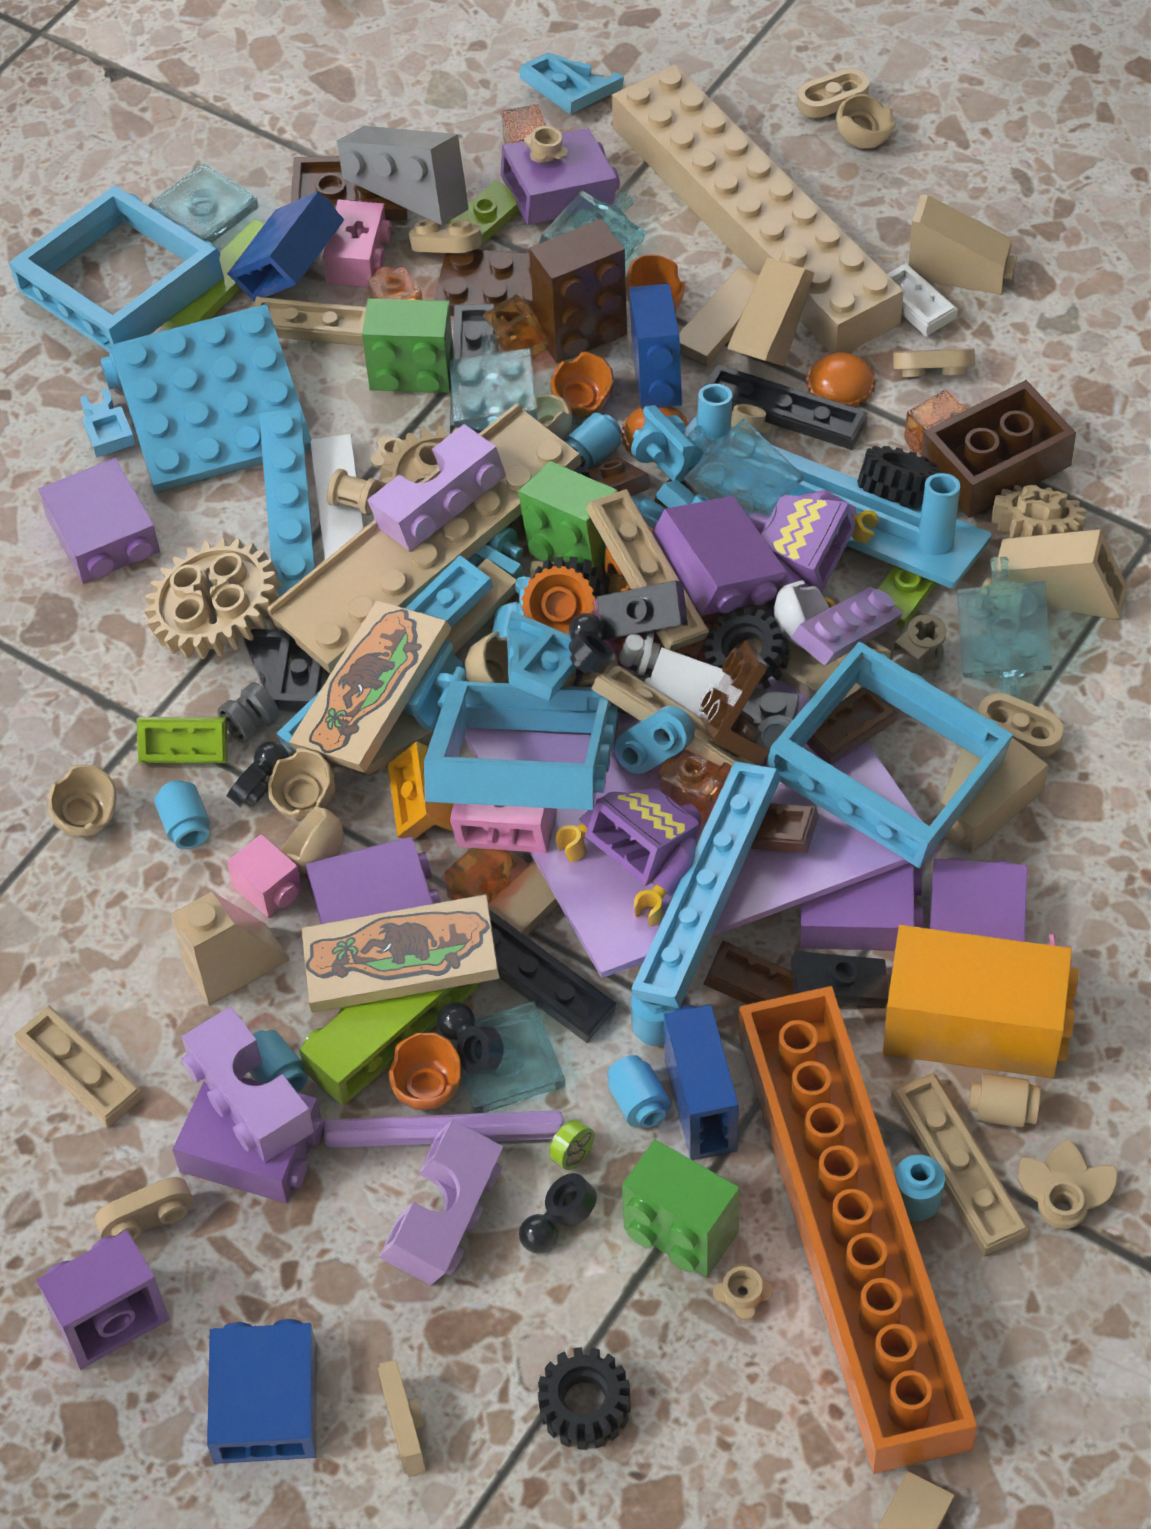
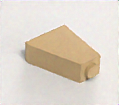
M920 193L912 219L908 265L927 282L1001 295L1005 279H1013L1017 256L1010 255L1012 238L930 195Z
M786 254L781 255L780 261L767 257L727 349L785 366L814 276V272L803 268L805 260Z
M1101 529L1005 538L1002 540L998 557H995L993 561L995 580L998 583L1000 582L1002 587L1017 591L1022 587L1029 589L1027 603L1108 619H1120L1127 584Z
M1012 737L1003 762L944 837L953 844L961 845L972 854L1044 791L1048 764ZM964 748L960 752L941 799L939 814L982 760Z
M213 891L170 914L186 973L208 1005L215 1003L289 961L287 953L264 922Z

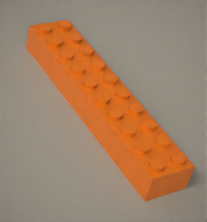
M832 986L739 1006L740 1042L873 1474L972 1451L977 1423Z

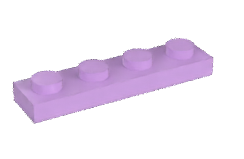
M870 586L801 623L791 638L826 666L849 653L859 641L864 644L894 627L904 613L894 606V600L887 593Z

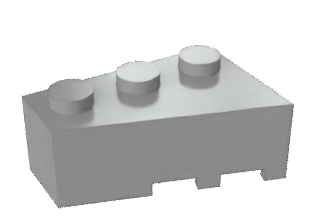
M363 126L337 140L343 179L440 225L469 210L458 134Z

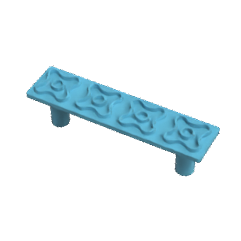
M709 384L700 389L697 416L685 428L684 435L688 439L699 437L706 444L707 450L702 465L688 468L686 475L726 497L734 496L737 501L771 515L779 498L785 495L799 496L827 490L856 507V513L860 514L865 510H871L878 516L879 522L873 529L864 525L865 528L872 530L875 534L869 542L859 543L851 536L846 546L949 588L957 586L990 543V532L957 519L960 482L954 476L945 473L931 475L925 482L923 504L920 505V508H914L910 504H908V507H903L899 503H893L863 491V488L858 487V479L731 429V390L721 384Z

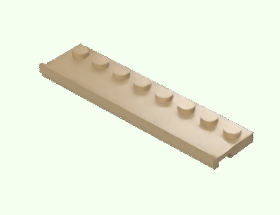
M519 403L514 404L479 433V435L496 446L506 477L411 552L380 530L374 519L273 602L267 609L270 618L278 629H284L295 639L296 644L331 674L376 600L406 608L459 555L467 560L522 514L518 491L549 461H552L574 471L581 465L580 453L524 411ZM439 467L419 483H425L436 478L441 473Z

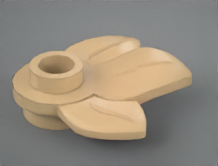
M1065 1139L1051 1150L1044 1163L1033 1158L1021 1157L1018 1166V1181L1022 1190L1038 1202L1039 1213L1048 1224L1056 1228L1068 1229L1079 1225L1085 1219L1087 1210L1102 1206L1109 1201L1116 1187L1117 1171L1116 1167L1112 1165H1100L1087 1169V1165L1077 1147L1071 1140ZM1064 1202L1070 1206L1071 1210H1059L1054 1207V1204Z

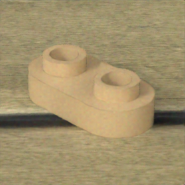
M846 68L808 81L798 89V110L811 118H821L836 113L841 103L849 96L856 94L868 95L869 78L861 70Z
M430 219L417 222L415 224L416 228L409 232L411 248L416 252L463 253L475 250L483 244L480 227L472 225L470 220H458L450 224L440 225Z
M974 348L893 352V368L902 369V377L926 376V368H942L943 375L967 374V366L975 365Z
M1005 693L988 695L980 702L978 713L994 721L996 719L1003 720L1005 723L996 721V724L1012 733V737L1037 757L1052 755L1060 748L1064 727L1061 720L1055 714Z
M166 1178L108 1203L97 1212L94 1220L101 1238L117 1236L127 1230L134 1241L144 1231L161 1224H173L183 1219L188 1213V1209L192 1206L194 1199L183 1178Z

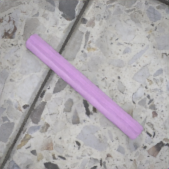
M551 1110L329 1119L325 1122L324 1138L326 1146L329 1148L433 1144L437 1133L451 1119H454L494 1142L553 1139L558 1130L563 1126V1115L561 1111Z

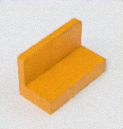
M419 742L413 743L388 763L397 837L401 839L412 836L414 840L433 825L453 832L450 817L454 803L425 802L424 759L429 746Z

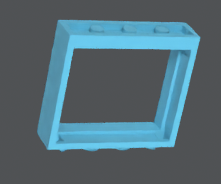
M115 185L8 262L20 293L108 352L111 351L110 345L150 335L224 279L219 261L221 255L214 244L201 240L193 235L186 226L177 225L159 209L154 210L142 203L135 194H128ZM125 222L185 262L112 315L53 276L52 273L120 223Z
M859 641L773 743L766 767L777 769L781 783L920 869L1003 762L1013 734L997 725L996 721L987 719L967 707L958 698L949 696L929 684L920 675L911 673L891 661L882 652L878 653ZM856 683L982 759L930 826L802 748Z
M451 681L424 759L425 802L593 810L596 793H604L606 772H609L610 752H613L615 732L618 731V706H611V702L593 691L592 687L562 686L550 702L539 697H533L525 691L509 685V683ZM467 728L591 733L585 763L458 757Z

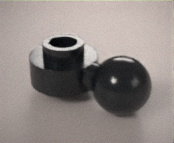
M591 613L577 615L569 625V636L572 640L568 645L572 653L570 659L578 669L587 674L592 672L602 674L614 661L615 655L612 649L602 640L604 635L602 621Z
M274 741L261 744L254 753V762L237 779L226 797L240 808L246 802L254 806L268 790V784L264 780L267 776L270 777L273 774L277 760L289 757L286 748Z
M453 1002L444 1006L437 1018L438 1028L446 1038L458 1040L457 1052L460 1056L461 1067L470 1074H489L497 1070L504 1054L503 1042L497 1030L491 1026H475L473 1011L463 1003Z
M577 1173L566 1174L557 1179L551 1185L545 1197L547 1211L544 1214L531 1215L522 1222L519 1229V1239L523 1247L529 1252L536 1254L551 1250L557 1242V1228L561 1224L573 1226L589 1217L597 1200V1193L594 1187Z

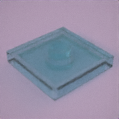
M202 163L148 204L150 208L162 211L168 219L177 225L186 226L193 235L201 240L211 243L259 208L257 197L205 163Z
M535 1001L475 1020V1026H491L497 1030L503 1042L504 1054L497 1070L489 1074H470L461 1067V1079L474 1113H486L566 1087L565 1077ZM451 1040L457 1051L458 1040Z

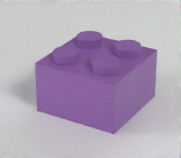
M127 1230L117 1236L102 1238L88 1252L71 1261H62L55 1264L44 1276L36 1280L52 1320L80 1370L169 1320L156 1279Z

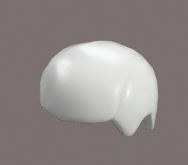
M803 580L784 586L778 592L774 605L775 620L778 626H780L783 635L789 642L799 647L801 646L791 638L798 626L829 609L821 591L816 586L800 587L805 584Z

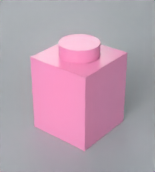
M262 834L227 861L232 886L268 918L279 909L290 906L302 891L298 866Z

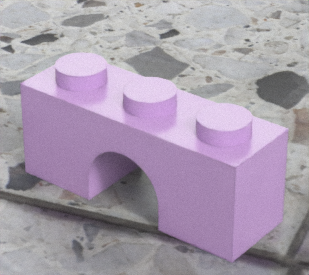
M465 424L432 449L441 471L436 478L425 483H413L399 474L367 499L378 528L409 552L506 477L496 446Z
M231 1006L181 1036L186 1055L181 1058L185 1069L196 1083L203 1080L210 1091L207 1092V1096L216 1112L221 1117L229 1114L236 1125L233 1127V1131L247 1152L255 1149L264 1163L314 1132L308 1106L283 1074L269 1083L260 1086H251L241 1082L242 1078L249 1071L261 1065L262 1061L256 1038Z
M451 1119L437 1133L418 1173L439 1187L445 1201L444 1211H431L412 1202L398 1216L379 1258L430 1286L444 1274L451 1276L464 1253V1249L458 1246L464 1232L470 1233L474 1229L482 1214L483 1207L477 1204L483 1190L487 1192L491 1190L501 1172L502 1166L496 1162L503 1146L462 1123Z

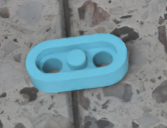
M663 707L630 727L617 738L615 742L616 758L622 767L629 772L635 774L645 773L678 754L692 742L695 734L693 721L684 710L678 707ZM662 729L667 731V733L670 736V739L666 737V734Z

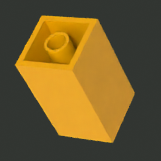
M899 925L887 1004L882 1055L1054 1079L1057 1061H1067L1069 1040L1072 1037L1075 1009H1073V1001L1077 991L1079 968L1070 967L1072 948Z

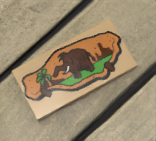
M376 600L290 739L289 743L294 750L306 748L320 753L326 761L365 773L452 630L448 622Z
M486 894L301 928L308 1002L312 1013L500 979Z

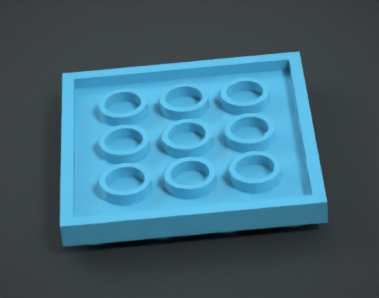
M267 304L110 345L112 357L155 493L263 464L259 413L300 409L305 452L311 451L310 441L312 439Z

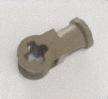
M928 614L918 615L913 618L908 624L907 631L895 641L894 651L890 655V660L909 672L920 676L927 670L938 667L943 661L944 649L942 644L946 639L947 632L943 621L934 615Z

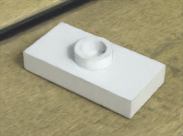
M907 263L887 274L903 290L902 316L925 336L957 319L958 308Z

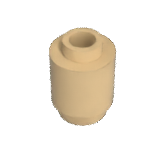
M982 1073L981 1083L971 1082L968 1110L977 1112L978 1122L1022 1128L1024 1123L1036 1124L1041 1087L1029 1084V1079Z

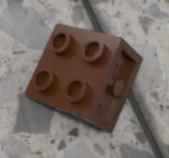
M745 640L739 650L734 648L729 653L722 668V672L725 673L716 688L711 687L705 693L699 710L701 711L700 718L714 743L760 766L769 750L761 738L762 732L753 725L755 719L742 711L764 675L767 665L755 646Z

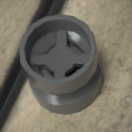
M251 682L243 688L238 699L226 701L217 710L219 717H227V730L242 743L255 736L260 725H269L280 715L279 709L271 695L256 682Z

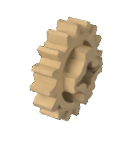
M1016 485L1013 491L1002 489L1001 495L995 496L992 523L998 524L997 530L1010 531L1009 538L1078 532L1084 529L1086 509L1079 508L1080 502L1078 500H1067L1068 494L1053 491L1052 488L1041 489L1037 485H1028L1022 488Z

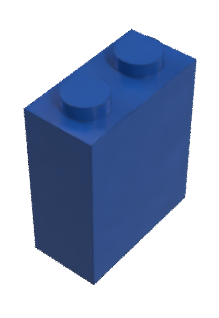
M319 191L280 207L273 212L227 274L254 302L256 297L265 298L295 286L345 219L337 212L333 203Z
M670 284L629 287L632 357L641 409L655 405L657 408L682 406L680 337Z
M711 1004L700 1007L687 1005L677 1008L673 1012L665 1013V1065L690 1159L697 1160L738 1151L739 1105Z
M295 1319L279 1320L274 1325L252 1326L244 1322H233L225 1325L223 1328L210 1329L207 1446L214 1464L316 1458V1340L311 1323H302Z

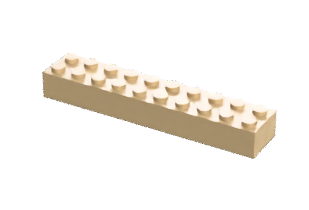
M676 64L612 94L613 129L753 273L760 275L767 257L780 261L781 255L786 254L805 260L803 268L814 272V276L799 321L830 353L849 352L901 324L903 290Z

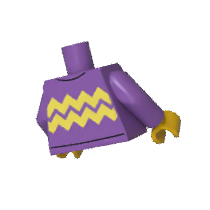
M827 490L799 496L785 495L779 498L770 516L757 512H751L748 515L787 571L779 588L782 589L788 584L803 580L805 584L800 587L816 586L821 593L851 536L859 543H867L875 534L872 530L865 528L864 525L873 529L879 522L878 516L874 511L865 510L858 514L856 513V507ZM824 597L829 608L835 606L833 600Z
M654 788L629 793L609 792L596 800L593 810H588L579 818L581 823L577 827L565 825L559 828L556 833L558 849L561 851L565 848L567 860L576 862L586 853L584 838L587 837L642 884L647 886L653 883L655 886L652 890H643L636 894L634 898L635 917H637L643 908L648 906L654 907L649 913L648 923L649 926L657 925L663 918V898L666 894L672 896L681 878L692 866L697 845L695 839L701 825V815L694 805L685 804L679 806L660 790Z

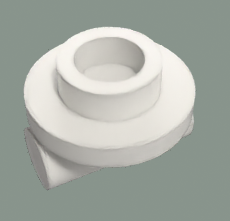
M654 633L645 634L644 639L638 634L629 635L619 655L620 663L626 667L637 665L636 674L644 676L646 668L654 670L660 650V644L653 642Z

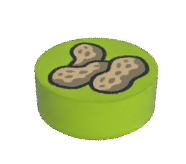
M578 1119L564 1124L551 1142L549 1149L550 1159L565 1170L577 1167L585 1159L594 1141L593 1129Z

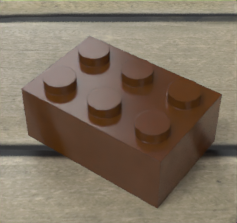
M602 218L529 248L534 333L557 364L572 357H577L581 352L589 351L627 335L625 248Z
M1025 380L923 431L921 456L928 458V462H934L940 470L939 473L949 474L958 479L960 482L958 507L970 518L994 506L995 496L1001 495L1002 489L1013 491L1016 485L1022 488L1028 485H1035L1072 465L1076 432L1038 391Z

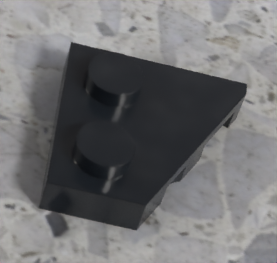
M251 629L250 631L254 639L248 640L243 637V640L263 688L271 695L279 710L300 711L320 691L323 667L296 644L295 639L285 630Z

